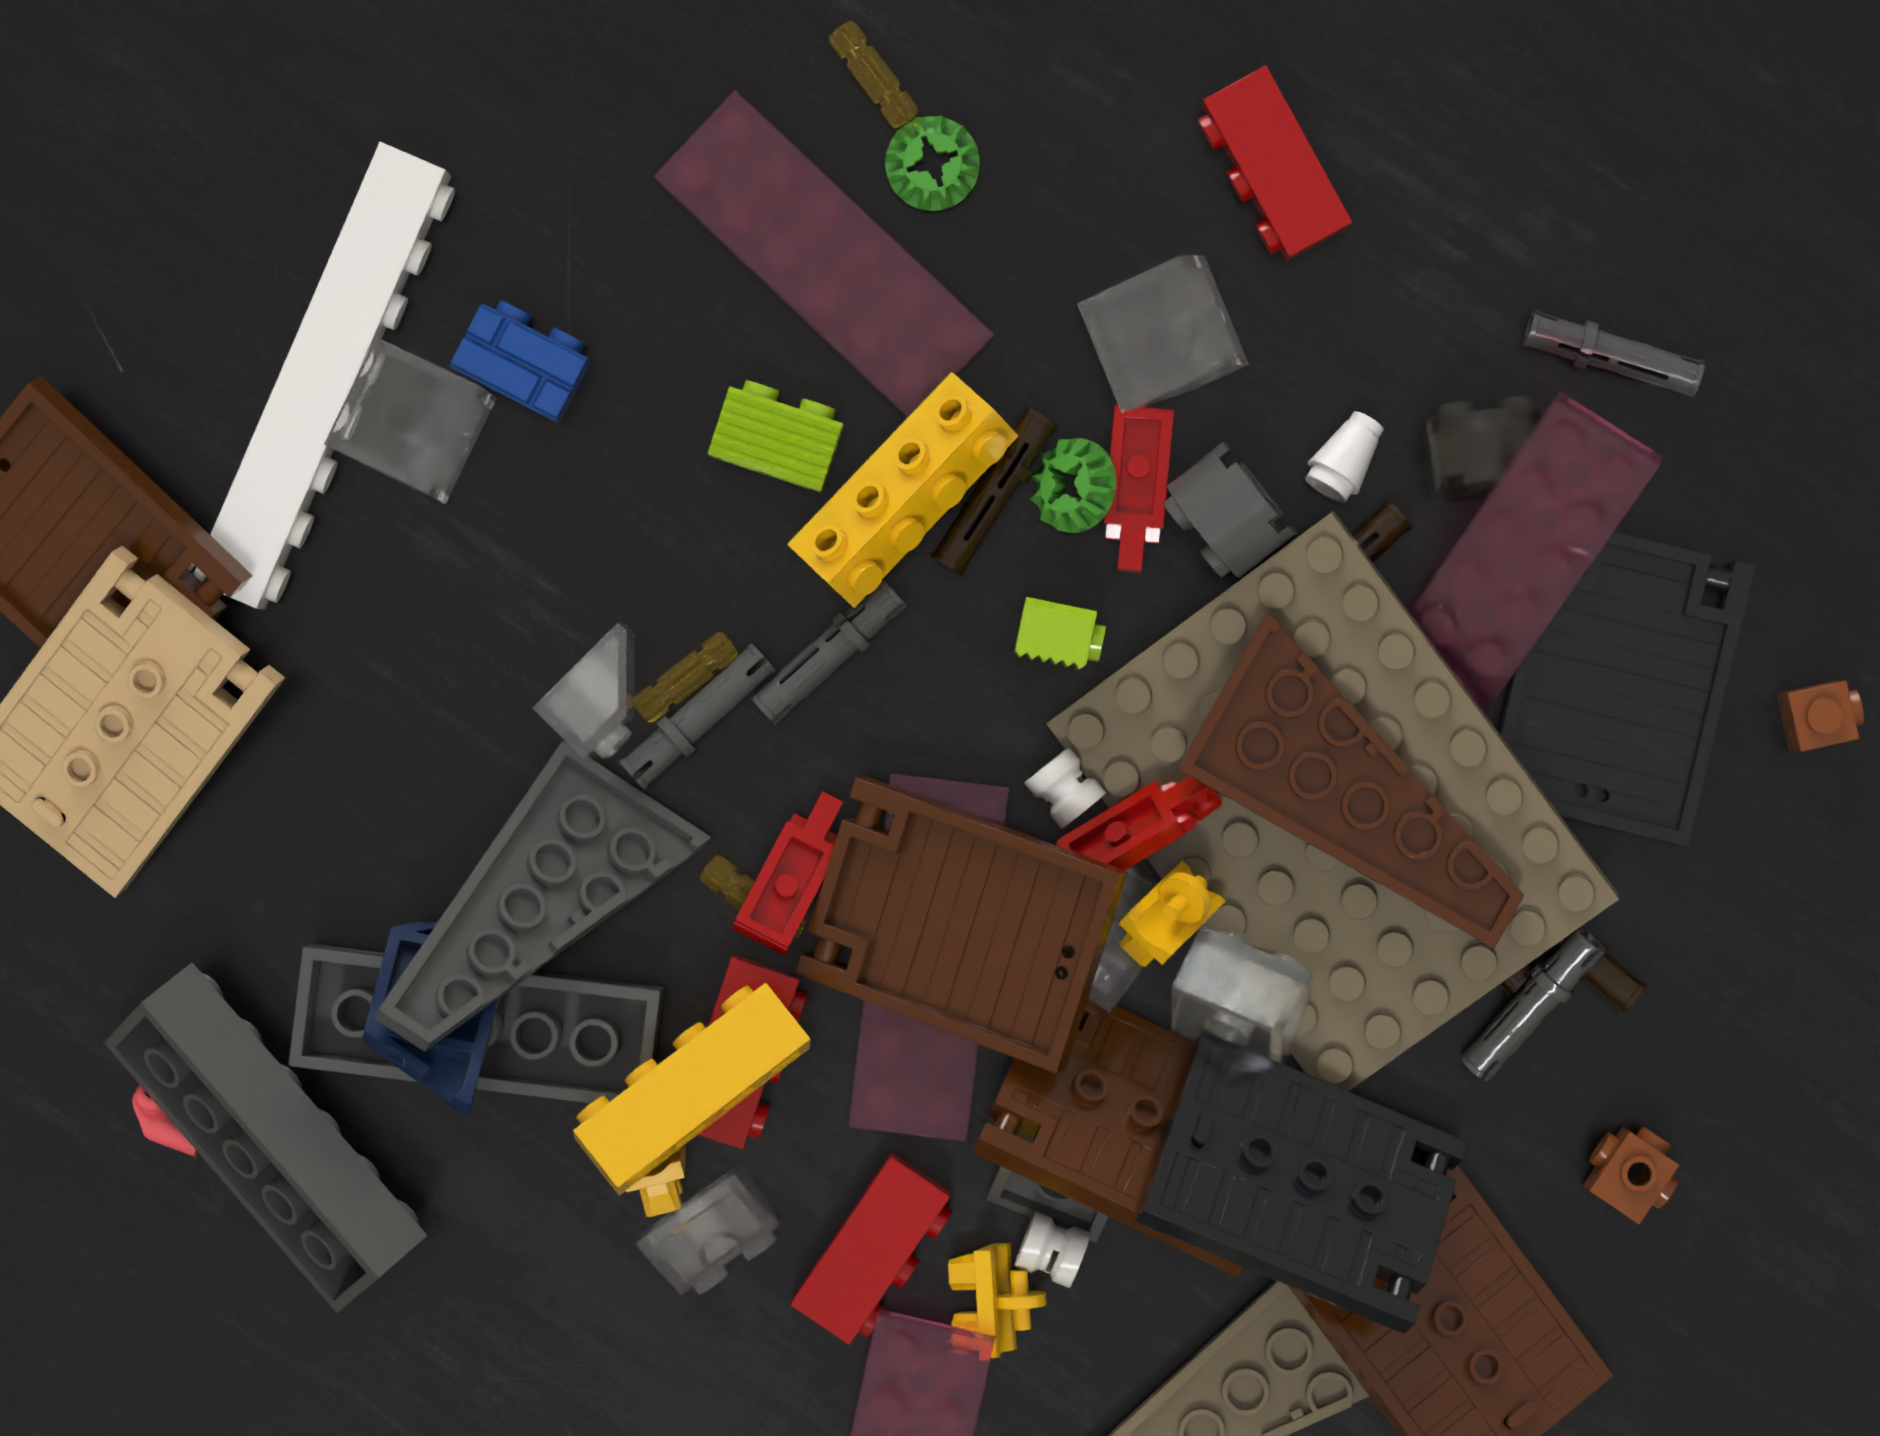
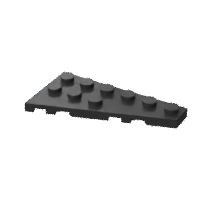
M562 741L379 1007L373 1019L424 1052L704 849L712 837L576 748Z

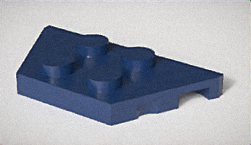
M419 921L393 926L390 930L367 1016L363 1042L456 1111L470 1116L500 997L425 1052L373 1018L379 1007L438 921L434 923Z

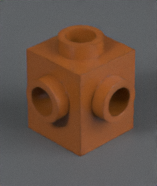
M1644 1126L1641 1127L1637 1135L1622 1127L1616 1136L1608 1132L1599 1142L1589 1159V1162L1595 1165L1582 1186L1637 1224H1640L1652 1205L1660 1209L1674 1192L1679 1179L1673 1176V1174L1679 1167V1164L1666 1156L1672 1145ZM1640 1162L1639 1173L1633 1178H1628L1630 1166Z

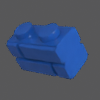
M500 300L496 309L482 303L449 367L560 424L592 362L588 357L580 354L585 343L555 327L552 328L548 337L527 326L532 316L505 301Z

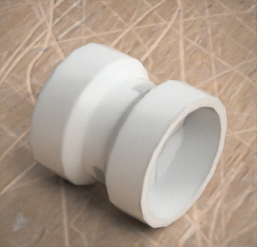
M1070 747L1063 750L1024 782L1034 797L1044 798L1046 802L1050 801L1052 804L1050 816L1060 829L1071 823L1106 794L1096 779H1084L1081 776L1083 772L1080 770V759Z
M1035 1211L1021 1243L1014 1267L1028 1270L1030 1273L1041 1270L1050 1274L1053 1282L1070 1288L1082 1262L1091 1233L1075 1226L1069 1229L1056 1226L1052 1217Z

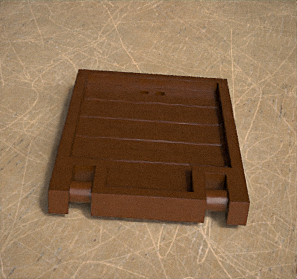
M42 376L29 382L0 418V611L41 649L110 553L124 546L138 558L131 569L138 576L147 581L158 574L208 616L216 620L227 607L219 598L224 593L231 597L239 592L253 575ZM194 566L206 575L202 582L190 572ZM117 589L111 596L125 609L131 602L129 598Z
M868 776L855 777L849 797L861 801L856 819H842L808 929L809 933L819 936L814 953L808 952L800 955L795 974L1057 1074L1065 1071L1128 872ZM883 810L895 814L890 831L878 827ZM841 945L853 949L848 966L837 962ZM1060 969H1062V971H1061V972H1062V975H1063L1064 977H1066V978H1063V977L1060 975Z
M1090 993L1080 1023L1082 1027L1080 1030L1078 1029L1066 1070L1056 1074L1013 1057L988 1114V1117L995 1120L996 1123L995 1125L988 1122L985 1124L972 1153L1238 1277L1244 1269L1243 1266L1135 1222L1194 1042ZM1018 1131L1034 1138L1033 1142L1030 1143L1017 1137ZM1192 1140V1143L1196 1147H1200V1145H1198L1194 1140Z
M1419 1157L1418 1160L1424 1166L1426 1159ZM1459 1166L1453 1171L1447 1170L1446 1176L1457 1180L1427 1284L1417 1294L1411 1293L1409 1301L1420 1305L1415 1324L1405 1334L1288 1286L1398 1436H1541L1613 1377L1608 1367ZM1375 1278L1373 1286L1387 1291L1389 1283ZM1506 1417H1508L1506 1420V1424L1509 1427V1429L1504 1424V1420Z

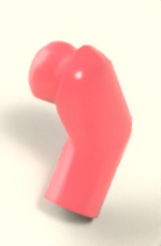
M139 1084L133 1095L132 1103L144 1136L152 1142L197 1157L199 1153Z

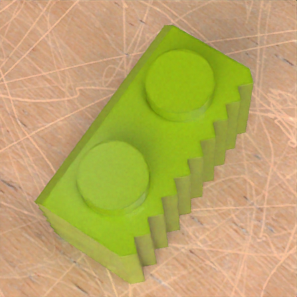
M749 380L745 381L743 390L729 386L708 455L748 470L823 493L844 428L843 423L833 420L836 409L803 398L798 409L777 402L780 391Z
M1026 597L1014 652L1018 658L1026 654L1031 661L1038 656L1042 663L1050 659L1052 664L1056 665L1061 661L1065 668L1073 664L1076 670H1079L1087 664V660L1099 661L1106 626L1095 624L1097 611Z

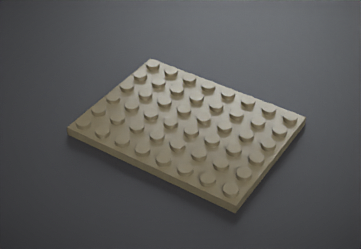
M1332 511L1046 724L1064 749L1070 747L1080 759V770L1084 776L1096 779L1105 790L1106 794L1101 798L1108 808H1111L1154 781H1157L1160 786L1171 782H1176V784L1189 776L1180 772L1177 768L1263 616L1268 611L1302 652H1305L1330 683L1354 706L1410 768V771L1424 787L1448 810L1447 812L1473 841H1476L1523 893L1524 897L1495 948H1491L1218 792L1217 794L1223 805L1203 820L1196 821L1197 825L1191 831L1186 832L1182 837L1146 858L1161 879L1183 860L1191 868L1193 876H1202L1207 881L1208 891L1218 893L1225 900V903L1199 928L1200 932L1305 1073L1350 1091L1618 901L1620 895L1336 513Z

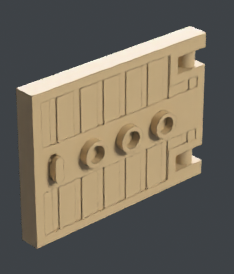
M124 546L110 553L0 704V805L114 898L128 888L285 679L284 676L270 665L258 673L245 663L243 659L250 649L161 576L156 574L147 581L131 570L138 558ZM116 589L131 600L126 609L111 597ZM227 680L244 692L238 700L222 688ZM61 814H64V815H65V817H66V820H65V821L63 820V817H62Z

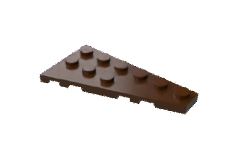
M1267 611L1177 770L1489 947L1495 948L1524 897L1523 893L1476 841L1471 839L1447 812L1448 810L1424 787L1410 771V768L1354 706L1340 694L1321 673L1316 664L1305 652H1302Z

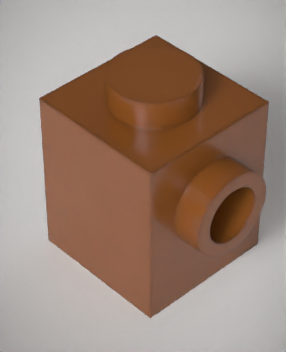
M1846 680L1831 681L1776 694L1789 752H1803L1859 739L1857 726L1864 724L1863 707L1857 690L1849 691Z

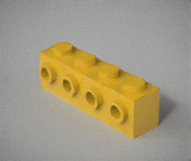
M951 372L787 545L855 608L868 594L878 588L882 579L909 551L919 545L924 535L950 508L961 501L965 492L991 465L1002 458L1006 449L1017 439L1018 435L989 404Z
M764 983L755 991L749 985L738 990L720 1006L725 1013L707 1028L701 1022L691 1026L672 1043L677 1049L676 1052L659 1065L653 1058L646 1061L624 1080L629 1086L624 1092L612 1101H609L605 1095L601 1096L577 1115L576 1118L581 1124L573 1130L575 1140L618 1195L629 1189L810 1049L809 1036L767 983Z

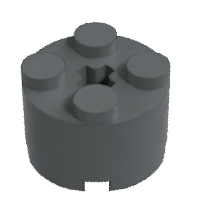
M1223 441L1167 486L1172 496L1165 500L1163 505L1184 531L1196 528L1207 542L1200 549V552L1221 578L1233 573L1241 580L1296 537L1297 533L1293 526H1287L1282 531L1275 522L1284 513L1243 462L1240 465L1237 462L1230 465L1224 459L1233 450Z

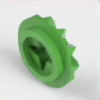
M943 116L917 117L896 131L886 152L885 168L892 189L905 203L925 211H940L957 205L969 195L978 179L980 158L978 147L964 126ZM924 139L928 140L929 146H933L937 154L947 153V155L957 153L958 155L950 158V162L942 166V187H938L936 179H932L928 171L918 172L916 170L910 173L907 171V169L915 167V163L923 160L922 150L924 145L922 140Z
M1083 438L1058 439L1055 448L1040 453L1043 462L1039 471L1032 475L1033 480L1036 482V494L1030 500L1039 507L1041 511L1040 520L1052 525L1058 531L1079 533L1097 525L1109 511L1116 491L1115 468L1108 453L1097 443ZM1063 472L1073 475L1078 474L1074 484L1081 498L1068 494L1063 495L1067 489V484L1063 480Z

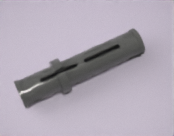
M1536 309L1533 310L1529 318L1523 338V346L1572 359V366L1585 369L1587 365L1595 366L1687 394V396L1692 398L1698 391L1705 368L1704 360H1696L1599 330V324L1588 320L1585 321L1584 325L1542 313Z
M883 578L878 588L868 594L855 608L851 607L845 613L841 610L831 618L834 623L785 666L768 684L764 685L757 693H754L751 699L777 725L803 698L805 699L845 660L849 659L858 650L863 653L871 646L869 640L908 605Z
M752 643L671 718L668 719L664 715L658 720L656 724L659 728L631 754L619 762L644 790L682 754L686 757L696 750L693 744L770 674H774L777 671Z
M1580 927L1568 936L1560 948L1545 963L1538 962L1530 971L1532 978L1525 984L1524 988L1505 1006L1479 1038L1461 1054L1460 1058L1464 1065L1477 1077H1482L1484 1081L1489 1082L1502 1067L1503 1063L1523 1044L1550 1011L1560 1002L1567 1003L1574 995L1572 988L1579 982V979L1606 953V949L1601 942L1589 931H1584Z

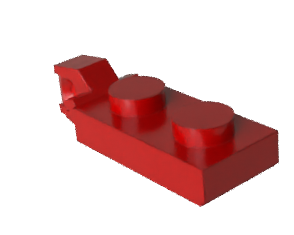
M1115 405L1110 458L1116 473V491L1113 503L1104 517V525H1107L1105 539L1120 540L1117 571L1141 573L1144 543L1159 544L1160 530H1163L1165 506L1163 502L1166 500L1174 410Z
M1187 777L1177 784L1176 782H1171L1162 786L1157 781H1154L1059 838L1055 844L1116 868L1127 870L1182 837L1186 832L1191 831L1197 825L1196 821L1203 820L1223 804L1216 791L1191 777Z
M822 791L808 820L794 813L790 822L786 821L731 929L785 956L824 880L837 838V834L829 830L840 811L843 801Z

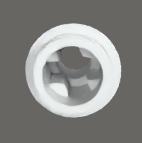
M1354 411L1349 420H1346L1308 461L1310 471L1305 477L1307 483L1325 497L1339 503H1346L1351 494H1358L1379 442V437L1384 431L1383 427L1366 414Z

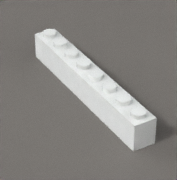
M379 142L210 534L253 575L246 585L230 598L256 609L265 610L269 600L277 603L286 588L291 571L284 568V564L292 546L301 548L307 539L314 521V516L308 514L307 511L315 492L324 494L333 479L338 462L331 459V455L339 437L348 439L354 430L361 412V407L354 404L363 382L369 385L373 383L384 359L385 352L377 348L386 328L395 330L400 323L408 302V298L401 295L410 273L418 276L422 271L432 243L424 240L433 219L439 221L444 219L454 197L455 188L448 186L452 176L445 169L385 143ZM196 567L193 575L202 582L206 575Z

